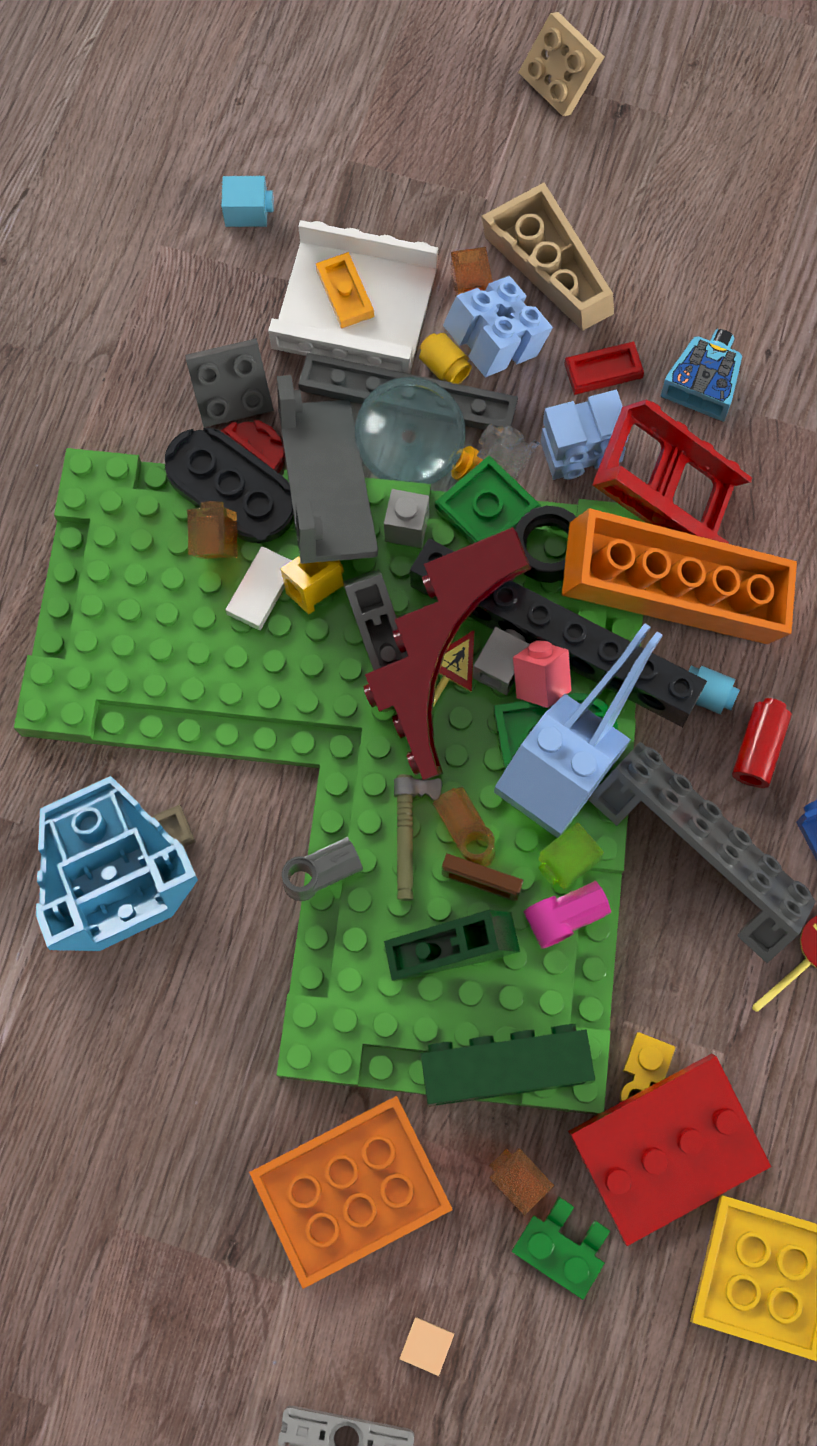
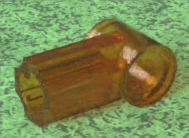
M463 786L445 792L433 802V806L460 851L461 858L487 867L495 858L496 848L493 833L485 826ZM480 839L485 841L488 847L481 854H472L466 849L468 843L472 840Z

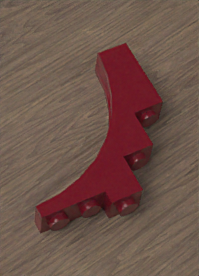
M513 527L425 563L424 566L428 575L423 576L422 580L431 599L437 597L438 602L394 619L398 628L393 631L395 642L401 653L407 651L408 657L365 674L368 684L363 687L369 704L372 708L377 706L380 712L396 710L397 715L392 716L395 729L400 738H407L411 752L407 753L409 765L415 775L421 774L423 780H429L443 774L435 747L432 712L436 681L447 649L460 626L480 602L507 581L531 569L519 536Z

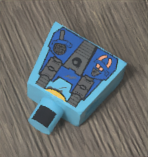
M716 329L710 341L699 336L694 337L667 374L660 397L724 422L732 402L742 360L740 352L730 349L734 341L733 334L724 329Z

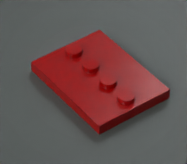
M712 1053L568 1131L626 1246L631 1245L771 1167L717 1056Z

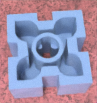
M510 276L489 283L485 291L475 288L457 295L443 323V327L459 346L463 344L469 346L471 352L468 357L484 377L505 370L511 359L516 364L536 357L553 328L536 307L524 304L527 296Z
M617 389L590 396L587 402L575 404L574 401L545 408L543 418L545 428L542 429L540 442L553 480L562 477L564 479H574L581 476L585 472L584 468L594 466L595 469L599 468L623 407ZM625 446L621 453L619 463L623 461L626 450Z

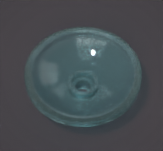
M401 377L380 385L365 399L356 419L355 442L363 463L378 479L432 485L444 478L458 462L465 443V422L457 402L443 387L424 378ZM404 431H412L415 434V441L412 443L405 442L402 439Z

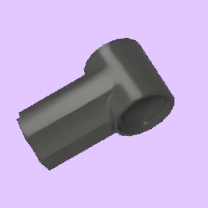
M346 837L308 856H298L287 861L282 869L284 890L293 900L306 901L312 898L317 891L362 871L363 866L353 844ZM300 871L306 872L312 877L311 881L302 887L291 884L289 880L294 873Z

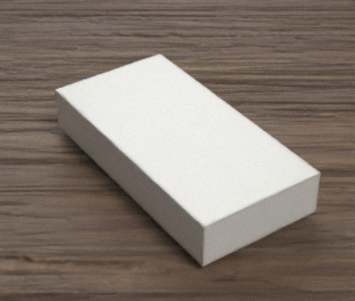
M261 547L225 610L226 614L261 630L285 588L280 568L292 560Z

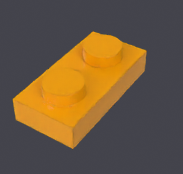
M349 252L316 263V271L341 329L374 317V309Z

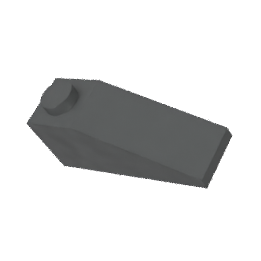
M377 569L343 581L373 671L408 657L407 651L404 653L400 652L393 636V631L398 629L394 620L397 617L380 570Z

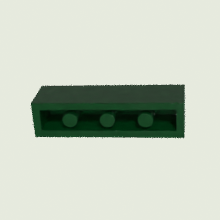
M565 1024L551 1027L552 1034L535 1037V1030H524L510 1033L511 1040L494 1043L493 1036H482L469 1039L470 1046L453 1048L452 1042L428 1045V1052L420 1053L428 1107L593 1083L595 1075L587 1029L577 1031L576 1024Z

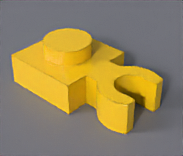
M637 1032L623 1068V1072L633 1075V1079L621 1089L620 1101L623 1102L628 1099L631 1090L641 1092L647 1089L651 1083L656 1084L665 1079L676 1047Z

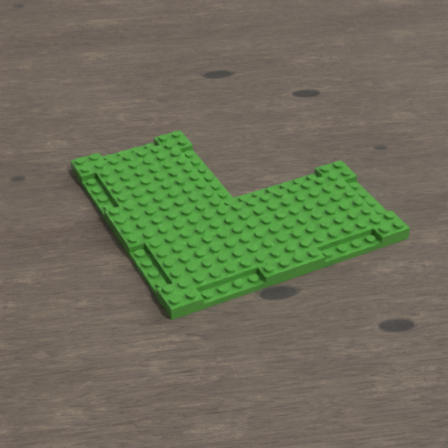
M67 448L54 512L57 525L32 656L27 655L14 729L24 737L320 768L308 855L348 837L363 866L362 871L317 891L312 898L301 902L277 1076L284 1079L426 1095L420 1053L428 1052V1045L452 1042L453 1048L470 1046L469 1039L476 1037L493 1036L495 1043L511 1040L510 1033L535 1030L536 1037L552 1034L551 1027L576 1024L577 1031L587 1029L595 1075L593 1083L473 1101L598 1115L604 1112L611 1033L609 1030L628 815L616 826L587 800L558 839L495 794L494 788L504 773V766L493 711L494 705L524 700L517 698L515 682L509 693L505 695L473 679V676L472 692L449 680L432 712L435 747L443 774L429 780L437 778L442 780L441 795L437 801L431 800L425 793L421 797L416 795L413 798V900H397L398 804L397 797H394V779L397 778V775L401 774L412 775L414 779H423L421 774L415 775L407 759V753L411 752L406 737H399L392 716L397 715L396 710L380 712L377 706L372 708L367 700L363 687L368 684L365 674L372 672L373 668L345 587L342 586L314 605L315 611L311 614L306 613L286 594L284 588L262 629L258 630L227 615L225 610L261 547L267 548L290 560L300 556L295 521L282 536L265 543L247 542L235 536L180 495L169 483L165 464L142 462L139 455ZM284 470V475L282 476L289 482L287 470ZM365 478L378 546V556L339 560L344 568L342 578L343 581L379 569L396 617L399 618L438 602L412 588L410 584V569L427 540L431 539L453 551L469 546L471 543L435 508L434 502L445 493L444 491L431 490V484ZM391 489L429 496V519L422 548L385 542L384 520ZM579 499L578 505L537 501L541 507L546 505L562 507L573 513L576 517L591 508L644 522L617 502ZM553 526L536 528L531 531L527 538L526 546L528 552L540 562L556 563L563 561L566 558L568 534ZM524 573L513 580V582L630 642L642 627V614L562 596L563 580L553 583L538 582ZM468 617L458 629L451 644L474 630V666L493 629ZM570 670L572 691L568 694H590L598 685L594 681ZM440 674L438 675L435 689L443 677ZM605 688L597 698L610 707L617 693ZM628 699L616 720L618 731L631 740L600 784L634 748L636 703ZM446 853L524 880L518 900L512 901L443 877L442 864ZM306 872L304 886H306L312 879V877ZM597 881L608 899L612 911L611 914L573 931L574 934L565 940L541 949L523 911L552 896L559 898ZM489 909L512 913L520 952L483 963L392 981L384 941Z

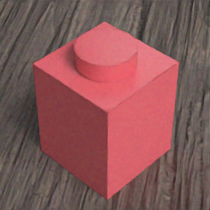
M535 641L513 657L516 696L518 699L549 708L564 694L572 691L568 649L552 645L548 641Z

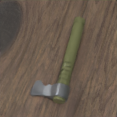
M401 774L397 775V778L394 779V797H397L398 804L397 900L399 901L413 900V798L416 795L421 797L425 793L431 800L437 801L440 798L442 780L440 778L420 780L412 778V775Z

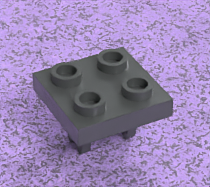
M257 338L185 355L203 427L274 411Z

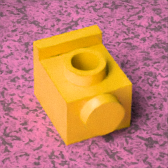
M300 556L280 568L286 594L308 614L315 611L314 605L344 586L342 578L344 568L339 560L301 564Z

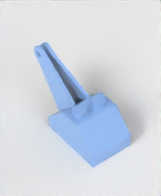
M646 623L635 635L622 656L582 704L564 694L545 712L523 741L494 788L495 794L558 839L631 740L615 729L613 725L648 658L663 635L657 631L637 658L604 718L601 719L588 709L639 647L651 628Z

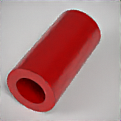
M765 698L763 702H756L754 704L732 772V777L737 781L758 788H768L770 786L792 717V713L786 709L784 702L773 698Z

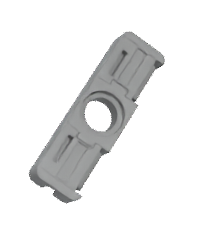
M293 1405L288 1406L283 1412L282 1427L278 1438L279 1446H285V1443H289V1446H336L334 1441L335 1432L340 1427L350 1426L358 1433V1446H413L414 1432L408 1428Z

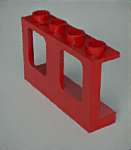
M646 399L622 407L592 486L645 523L729 544L717 532L734 486L751 483L752 477L742 471L736 462L726 459L714 450L712 444L699 439L691 433L685 424L675 421L664 413L658 404ZM633 424L656 439L661 445V451L648 484L624 467L619 466V459ZM686 463L704 474L713 483V488L701 521H698L673 503V497Z

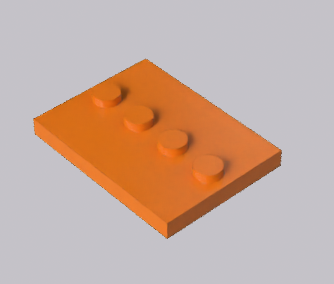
M397 1096L249 1172L302 1289L453 1210Z

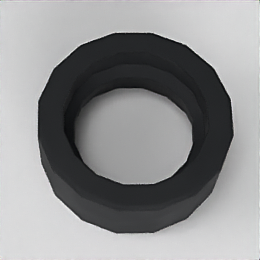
M546 505L532 509L520 519L515 531L519 536L531 567L530 570L524 572L526 576L538 582L547 583L563 580L566 558L556 563L540 562L529 554L526 543L531 531L543 526L557 527L569 534L570 522L576 518L573 513L562 507Z

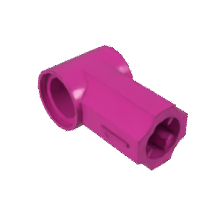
M594 881L559 898L552 896L539 901L523 912L540 948L544 949L565 940L574 934L573 931L606 917L612 911L603 889L597 881Z

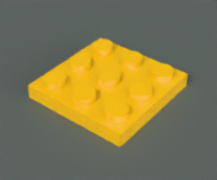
M720 1195L690 1322L817 1361V1224Z

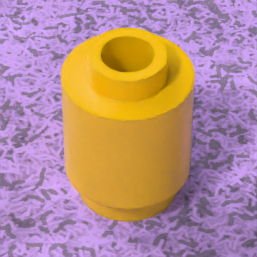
M433 333L425 338L420 345L419 359L439 380L460 384L469 375L472 365L468 362V356L445 333L437 335Z

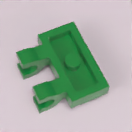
M559 1196L544 1221L535 1215L531 1217L511 1252L584 1300L605 1264L595 1254L606 1240L610 1230L594 1220L580 1245L559 1232L574 1209L572 1204Z

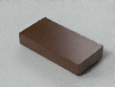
M446 853L442 864L443 877L512 901L518 900L524 881L522 879Z

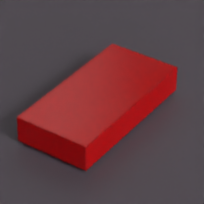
M634 341L566 357L564 362L574 395L642 379L644 376V370Z

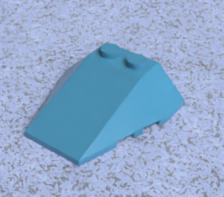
M111 776L40 808L38 850L41 853L40 871H37V883L40 886L39 903L36 904V917L49 950L101 951L172 917L198 881L183 845L177 839L171 837L154 817L152 818Z

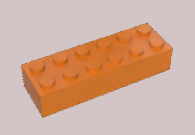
M589 508L572 520L569 525L562 596L763 644H770L790 635L792 632L797 561Z

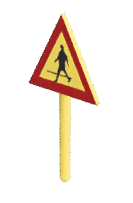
M474 630L450 644L439 672L443 677L435 689L433 707L449 680L472 692Z

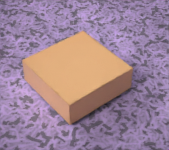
M415 1317L399 1359L439 1376L454 1333Z

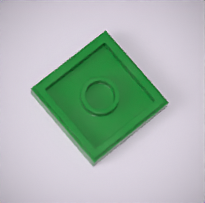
M490 455L434 502L435 508L471 544L513 527L515 529L525 514L532 509L541 507Z

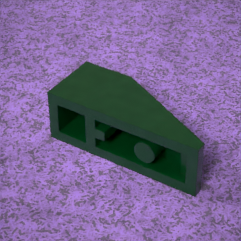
M491 909L384 941L392 981L483 963L520 952L512 913Z

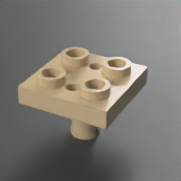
M559 12L550 13L518 73L562 116H568L572 114L605 56ZM549 75L552 76V77L550 78L551 83H549V81H548Z

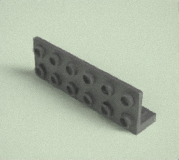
M277 376L278 413L301 564L377 557L378 546L350 401L336 400L302 403L301 391L293 389L292 376Z
M639 742L589 797L588 800L616 826L642 801L761 910L740 929L737 936L766 963L771 961L800 934L816 903L809 889L801 882L794 881L787 875L773 856L764 854L755 846L750 836L743 829L734 827L722 816V812L717 805L702 798L693 789L690 781L683 775L675 773L663 762L661 755L653 748L646 747L643 743Z

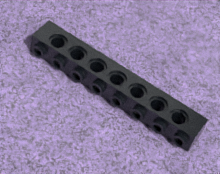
M428 539L410 569L411 587L428 595L422 580L423 576L428 575L424 564L454 551ZM511 580L501 585L480 602L468 616L493 630L495 627L503 631L506 629L514 630L520 633L529 644L535 641H548L552 645L568 649L570 670L597 684L631 643L627 639ZM639 646L606 686L607 689L618 693L644 648ZM651 653L627 699L683 728L707 680Z

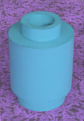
M691 665L689 672L707 680L696 705L720 715L723 708L731 710L740 690L733 687L736 679L702 665L700 669Z

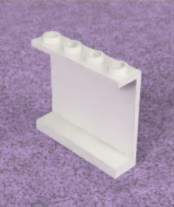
M300 220L298 226L300 245L279 318L271 319L268 330L271 349L307 356V353L410 374L438 269V247L430 246L424 242L413 243L398 240L389 235L378 236L363 233L354 228L342 229L332 227L319 221L307 222ZM349 252L374 309V317L341 329L316 271V263Z

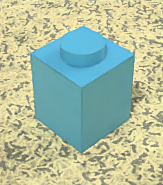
M223 176L221 207L225 226L267 227V214L274 211L273 190H267L265 176Z

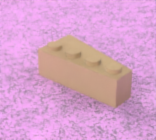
M545 183L532 188L481 216L485 238L582 331L614 314L613 293Z

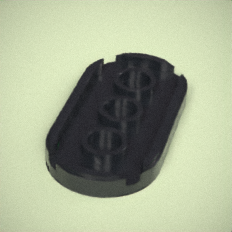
M203 427L204 430H186L171 441L165 452L164 460L166 475L171 486L180 495L235 536L247 542L265 543L279 538L291 527L294 522L289 482L233 439L217 429Z

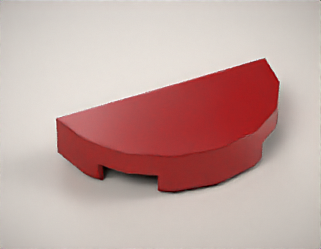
M254 420V422L238 424L237 422H232L221 430V432L277 473L283 468L285 455L280 436L271 426L260 420Z

